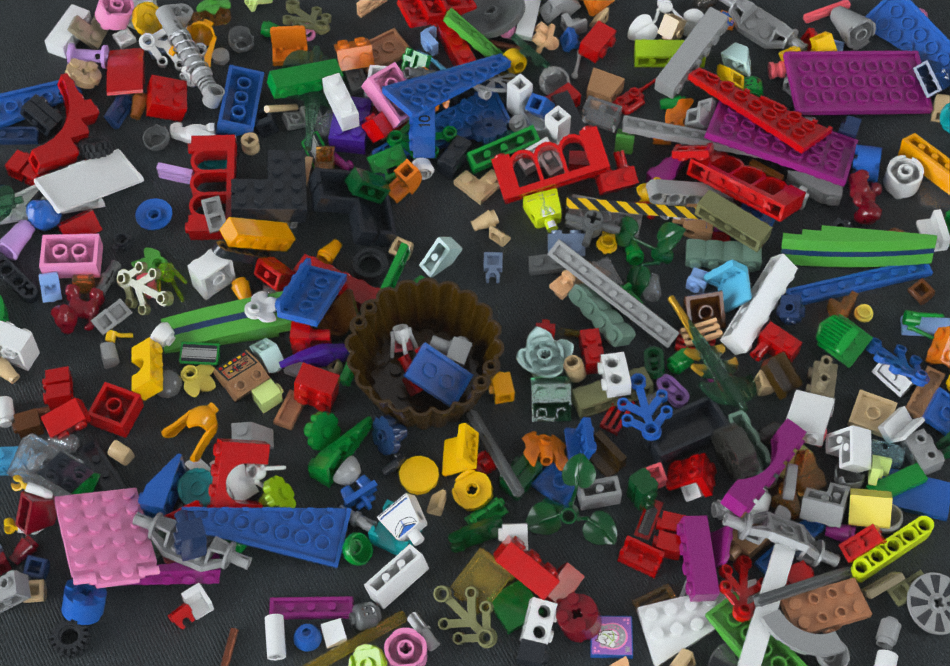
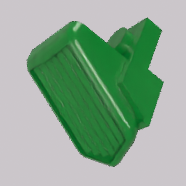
M839 314L832 315L819 324L816 334V340L818 341L816 345L850 369L873 337L848 318Z

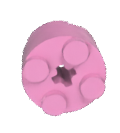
M99 0L95 11L96 20L104 30H125L131 19L134 3L132 0Z
M412 628L397 629L385 641L384 652L387 666L426 665L427 644L425 638Z

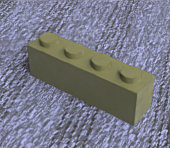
M710 189L697 203L695 215L755 252H758L770 237L773 227Z
M645 367L631 369L629 371L630 377L636 373H641L645 376L646 386L644 391L646 397L652 396L654 384ZM601 380L572 390V403L580 419L607 411L613 406L618 407L617 401L620 397L627 398L629 402L638 400L637 393L632 388L631 395L607 398L606 390H602Z

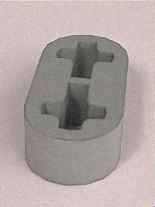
M787 463L782 499L791 501L794 499L798 472L797 464Z

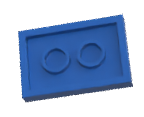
M425 342L403 376L448 407H451L452 402L459 401L473 374Z

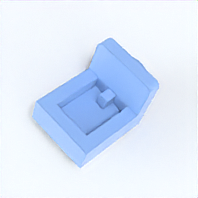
M433 25L420 32L423 49L432 56L439 54L436 40L437 27Z
M58 272L39 274L43 303L62 300Z

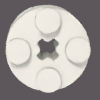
M905 155L894 157L890 160L883 178L885 189L896 199L913 196L917 193L923 179V165L913 157L912 159L906 158Z

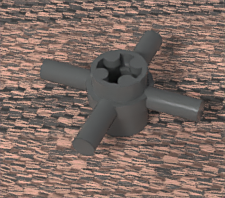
M590 210L584 216L566 213V220L582 224L583 232L585 233L582 242L584 247H589L591 239L598 237L602 229L620 233L621 226L604 222L601 211Z

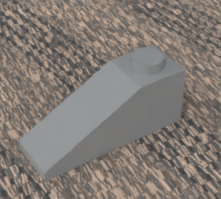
M788 170L785 182L787 185L791 184L797 188L803 185L808 188L806 193L815 201L830 206H839L843 186L815 178L806 173Z

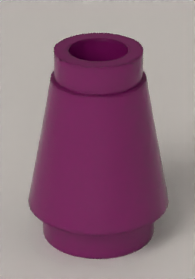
M841 524L840 528L826 526L825 536L844 542L856 534V527L848 524Z

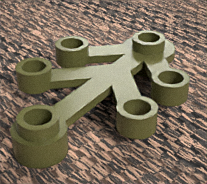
M298 0L286 1L288 13L297 14L300 17L284 15L283 24H292V26L302 25L305 26V29L314 30L319 35H324L330 31L331 14H322L321 7H312L311 15L300 9V2Z
M138 261L130 271L128 269H121L117 274V283L120 287L124 288L127 297L125 299L126 306L134 309L138 305L131 287L135 288L140 303L138 306V313L140 315H149L151 312V307L147 303L145 294L155 298L161 306H171L174 301L172 292H159L146 285L160 278L161 271L158 268H150L147 275L139 280L134 279L136 275L145 273L148 269L146 262Z
M440 585L434 589L433 596L435 600L446 602L462 618L450 619L443 617L438 621L439 628L441 630H449L450 628L471 627L477 633L465 634L463 632H456L452 637L455 644L461 645L465 642H478L483 648H491L496 644L498 639L497 633L491 628V612L494 609L492 602H481L479 608L482 612V626L477 622L476 598L479 596L477 587L470 586L465 590L467 611L452 597V591L448 586ZM471 589L475 591L473 597H471L469 594V591ZM443 590L447 592L445 598L441 594ZM486 603L489 605L488 611L484 610V605ZM444 620L448 622L446 628L442 624ZM487 633L491 637L489 641L485 640V635ZM459 634L462 636L461 642L457 641V636Z

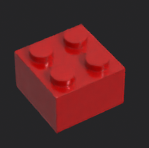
M152 75L147 86V116L182 122L187 111V81Z
M303 362L294 382V400L302 405L314 406L319 411L331 412L339 393L340 375Z
M105 382L88 411L92 419L90 424L127 438L144 406L141 395Z

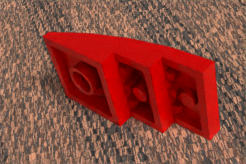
M474 0L397 1V5L410 28L443 22L450 8L454 9L460 16L477 8Z
M144 49L109 50L107 96L143 93L145 84Z

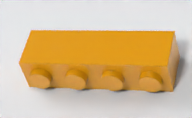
M916 133L902 139L898 156L905 155L906 158L912 159L913 157L923 165V175L950 195V158Z
M229 217L219 229L228 247L286 252L296 240L288 224L284 222Z

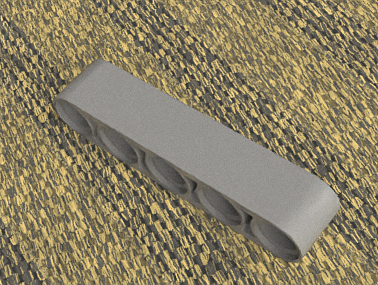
M653 179L646 184L648 197L652 204L675 206L697 204L709 189L734 203L732 197L701 182Z

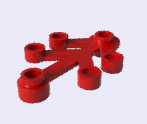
M746 555L739 556L733 563L734 569L739 573V583L731 575L733 569L728 564L722 565L718 570L719 575L725 579L719 584V591L733 605L732 615L739 622H746L752 618L755 605L754 602L747 604L749 597L760 592L764 578H760L755 585L748 588V571L752 566V561ZM732 589H733V590L737 593V595L739 596V600H738L737 597L731 592Z

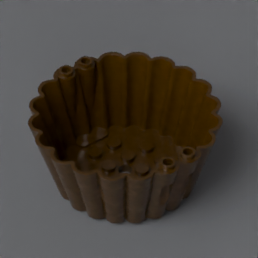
M429 277L419 280L418 283L412 280H403L395 288L385 287L379 290L376 299L366 300L361 305V315L355 316L350 321L349 326L352 334L345 340V347L350 353L347 358V366L355 375V382L359 388L385 415H390L406 427L415 425L421 430L428 429L431 425L436 428H442L448 421L457 422L464 413L473 409L500 370L501 365L498 359L504 352V343L499 339L502 328L499 322L491 319L493 315L491 307L485 303H478V296L474 291H460L459 286L452 281H444L439 284L435 279ZM406 324L408 327H411L412 334L419 347L425 342L430 345L433 335L448 341L453 340L454 336H462L469 339L472 346L463 368L473 374V377L458 402L454 401L451 407H448L425 390L410 396L401 380L405 378L403 376L405 371L397 360L404 356L403 352L394 353V357L390 358V331H393L394 326ZM414 346L413 350L408 351L412 361L416 356Z

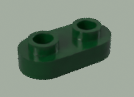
M655 346L649 347L644 351V365L651 379L660 378L665 373L663 350Z

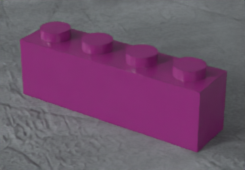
M707 515L683 516L677 524L676 531L681 540L679 551L684 559L682 570L687 578L686 594L689 595L690 602L715 601L720 595Z

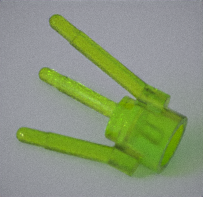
M172 263L160 264L158 269L161 271V276L156 280L157 291L161 292V280L171 282L181 302H185L174 281V276L176 275L184 284H187V280L174 268Z

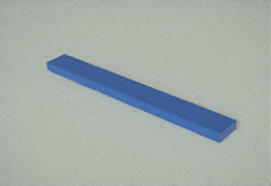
M929 264L885 266L788 288L785 295L801 296L803 305L929 277L932 276L933 271Z

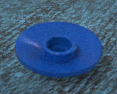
M157 198L141 203L135 213L137 223L147 230H159L165 227L173 216L169 203Z

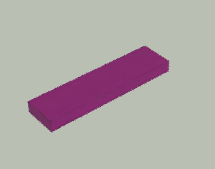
M353 596L270 597L269 615L281 614L284 616V619H349V613L352 612L354 606Z

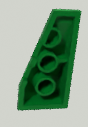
M366 417L320 451L316 458H312L308 464L309 477L330 488L334 482L333 476L338 468L349 456L355 453L372 429V418Z

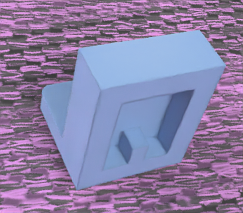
M694 267L691 275L687 278L685 288L693 293H704L708 285L704 280V275L709 272Z

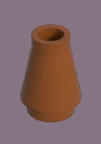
M135 93L132 96L131 118L135 120L141 119L147 107V94Z

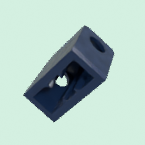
M926 60L913 68L927 98L950 86L948 74L941 62Z

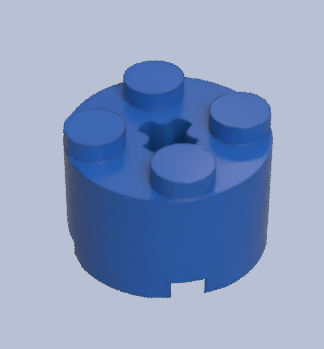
M856 144L855 155L858 156H855L852 169L856 170H853L852 173H856L861 169L866 170L870 175L867 182L877 183L882 148Z
M68 580L64 588L61 608L63 616L70 622L71 619L78 621L77 624L90 625L98 622L104 613L107 596L106 588L96 589V586L89 585V583L74 585L73 580Z

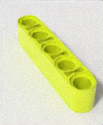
M920 516L888 537L885 544L881 543L855 559L851 566V578L855 577L857 583L864 582L925 541L934 528L933 520L928 516ZM919 526L925 527L926 530H922ZM903 536L909 537L911 541L904 539ZM888 547H893L895 551L889 550ZM872 557L878 558L880 562L874 561ZM856 568H861L864 573L858 572Z

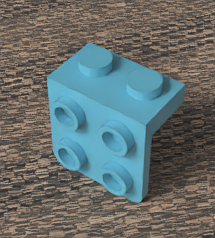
M729 260L704 275L706 283L716 286L718 291H723L725 313L751 300L752 295L747 266L735 260Z

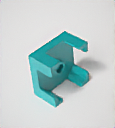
M387 499L383 506V512L394 502ZM380 521L376 528L372 525L368 532L371 544L394 555H398L409 544L413 546L411 540L404 542L396 539Z

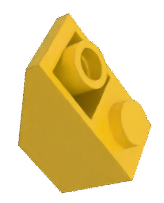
M722 64L717 65V75L720 77V80L731 81L735 83V87L744 90L743 75Z

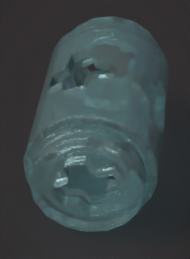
M871 438V458L872 454L892 458L891 468H901L905 449L901 448L900 445ZM883 444H886L888 448L883 449Z

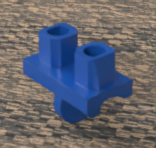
M363 475L356 480V484L360 488L356 492L353 491L350 485L341 489L340 493L344 500V507L351 508L356 505L358 510L363 507L368 511L372 509L371 502L375 500L373 493L377 491L376 486L378 484L375 480L371 481L366 475Z

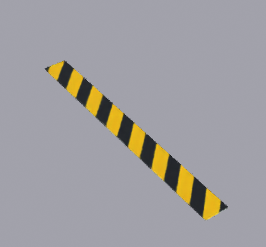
M567 197L566 204L568 209L701 219L695 215V207Z

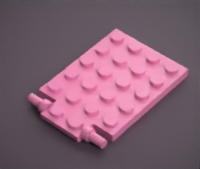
M137 488L54 497V504L74 585L89 583V585H96V589L136 584L145 576L160 574L159 566H156L157 560L152 542L148 539V529L132 524L137 512L144 514L140 504H138L139 495Z

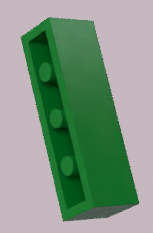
M330 59L269 71L267 84L274 99L286 98L292 95H302L308 92L323 90L322 78L340 73L341 78H343V73L337 60Z
M531 125L468 152L466 160L472 173L475 174L492 167L491 159L494 156L504 153L505 155L509 154V157H511L515 152L525 150L540 141L534 125Z

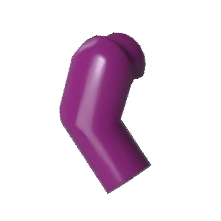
M336 152L330 153L331 161L341 170L350 171L354 168L351 160L345 162Z

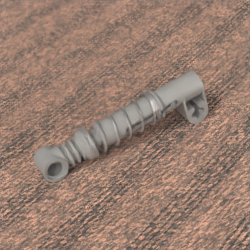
M183 3L159 7L155 15L168 35L169 44L174 46L173 51L178 52L177 57L182 59L181 64L186 66V73L191 74L190 80L200 89L203 95V104L211 109L217 108L225 94V90L214 81L212 70L208 63L204 61V57L200 54V50L196 47V43L192 40L189 31L186 29L193 15V9Z

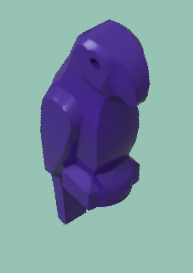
M321 343L297 352L280 361L279 365L281 368L298 362H304L315 367H324L336 359H339L341 362L347 361L350 353L346 349L345 344Z

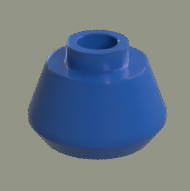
M303 624L294 632L293 641L298 649L306 652L313 651L320 645L322 634L317 626Z

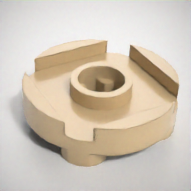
M72 58L65 70V73H68L69 77L75 82V85L84 89H92L95 85L98 86L102 77L98 65L93 61L87 62Z

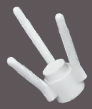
M399 324L393 327V331H390V358L394 357L395 341L398 344H402L404 355L408 354L406 343L409 341V338L414 348H419L412 334L411 327H408V325Z
M247 464L245 475L248 479H251V484L263 488L264 484L260 480L266 476L267 470H284L286 466Z

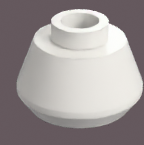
M416 158L412 162L419 169L422 180L430 178L434 173V167L429 159Z
M162 322L154 329L150 338L158 342L162 347L170 346L175 340V332L168 322Z

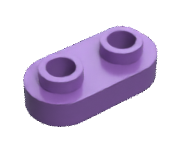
M664 374L657 379V391L660 389L666 390L668 392L667 401L672 406L681 408L688 404L689 393L676 379L668 374Z

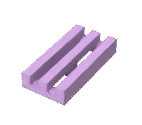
M158 162L156 167L159 178L190 184L191 177L194 175L193 169Z

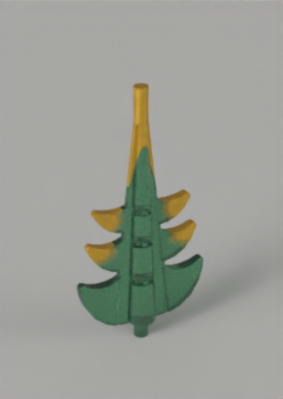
M674 295L670 296L667 300L677 313L696 349L686 348L684 354L693 360L704 362V364L693 363L690 368L699 376L714 380L711 383L700 382L699 387L713 401L722 405L739 407L740 410L746 412L749 408L745 402L750 401L757 391L752 375L735 377L733 374L738 369L737 358L722 360L720 357L725 352V345L722 343L710 346L684 312Z

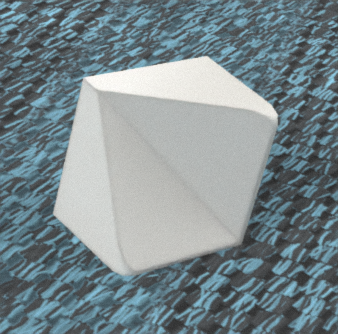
M341 618L321 624L327 649L347 643Z

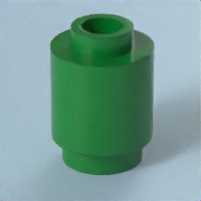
M681 348L667 359V367L670 372L681 374L694 363L693 359L684 354L686 348Z

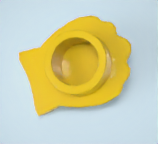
M602 231V235L596 242L598 250L602 251L603 254L615 252L617 249L615 234Z

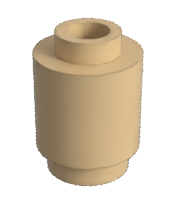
M576 355L566 357L563 366L568 380L574 383L582 381L586 377V370L582 359Z

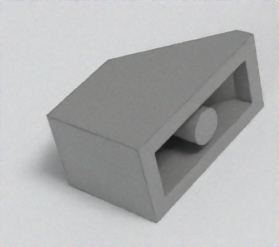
M253 422L231 423L232 439L265 441L270 444V449H274L273 429Z

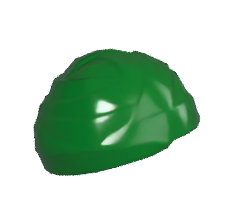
M354 532L345 539L342 552L344 558L350 564L361 566L371 559L373 548L366 535Z

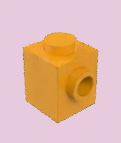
M498 372L490 382L488 391L489 394H493L495 405L514 401L515 391L510 372Z

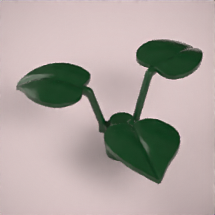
M626 216L620 220L618 226H621L620 233H615L617 244L621 247H626L634 240L652 249L651 256L655 260L641 263L640 267L634 265L628 272L626 283L629 282L632 285L631 291L639 299L651 278L650 270L646 266L660 265V262L664 264L671 263L674 257L672 249L680 241L686 228L672 222L664 223L657 234L659 243L657 247H654L634 237L639 230L638 223L634 218Z
M576 454L567 461L562 471L564 483L568 486L575 485L570 503L563 508L561 513H556V508L551 503L539 502L535 504L525 521L527 529L533 533L549 535L560 529L561 520L565 524L587 520L583 525V535L586 540L597 545H614L617 541V527L613 518L608 513L597 510L592 514L591 518L588 516H578L579 510L574 505L578 486L581 488L590 487L596 479V470L584 454Z

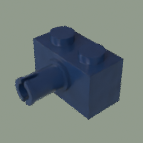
M186 510L176 512L174 514L177 521L176 532L173 533L176 555H181L183 562L205 556L207 554V537L201 517L189 520Z

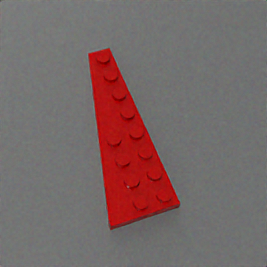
M700 67L688 75L687 79L694 83V85L705 90L709 95L714 96L723 104L728 105L737 113L748 118L751 122L757 124L766 132L771 133L801 154L830 135L833 130L831 126L826 128L817 124L818 120L814 118L811 121L802 117V113L798 111H788L787 107H784L785 105L765 96L757 97L751 94V90L747 88L742 90L735 87V83L731 81H722L718 75Z

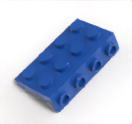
M306 258L299 265L296 274L292 275L288 286L284 287L280 298L276 299L275 309H277V317L317 327L347 281V274L312 266L311 258Z

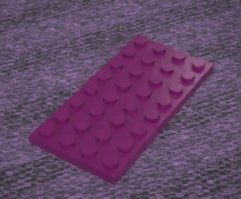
M790 51L783 54L795 112L798 111L802 115L930 114L933 111L931 98L926 97L913 70L914 67L921 64L918 51Z
M720 100L704 138L712 142L726 145L729 148L743 151L746 154L772 161L781 166L792 168L798 172L806 173L843 187L853 161L856 144L859 141L832 131L830 135L801 154L771 133L766 132L757 124L751 122L748 118L737 113L728 105L723 104Z

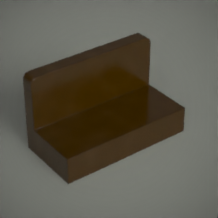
M784 351L763 361L761 369L779 400L786 398L789 391L802 386V380Z
M601 430L595 433L594 442L597 444L595 454L591 456L590 462L605 477H611L626 466L627 457Z

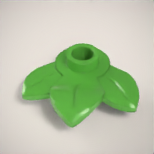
M204 0L197 5L196 9L197 12L206 10L214 15L219 8L230 9L231 3L229 0Z
M144 248L145 258L131 262L133 268L138 261L146 262L148 269L145 273H148L150 268H158L161 274H163L169 267L167 260L161 257L158 250L153 248Z

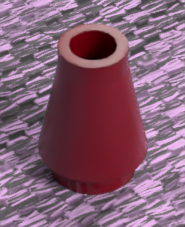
M26 535L25 538H21L9 558L16 565H19L27 559L28 555L34 554L40 545L30 536Z

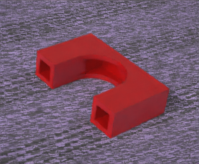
M217 438V444H214L213 447L215 463L211 466L213 481L209 485L208 492L211 498L207 508L263 507V504L259 501L230 498L226 490V480L231 470L238 465L247 463L268 465L269 443L256 440Z

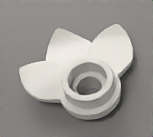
M266 291L257 292L251 297V302L245 305L244 312L250 319H259L266 323L276 321V316L273 312L277 310L275 309L277 298L268 297Z

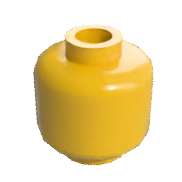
M517 48L505 51L503 55L511 61V67L507 71L513 74L521 73L527 65L526 56Z

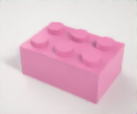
M395 62L368 77L361 86L377 110L384 113L394 129L409 120V116L382 93L383 86L408 80L403 76V72Z
M43 235L39 263L41 273L58 272L59 278H99L101 275L103 253L100 235Z

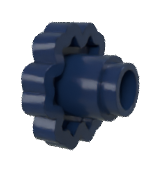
M483 118L481 121H475L471 125L472 138L477 142H481L483 146L507 136V124L503 120H495V118Z
M390 415L375 418L372 436L374 444L378 445L379 452L383 455L397 453L401 448L400 442L407 437L406 426L402 423H395V419Z

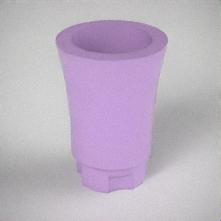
M20 220L0 239V252L9 260H17L20 252L31 239L32 234L35 232L32 224L27 220Z

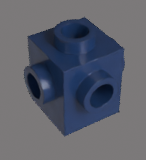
M781 295V304L777 306V316L780 317L784 324L796 325V323H801L802 317H805V306H803L801 296Z

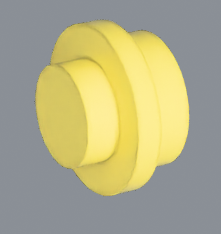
M861 304L855 308L854 316L858 321L866 323L873 318V310L869 305Z

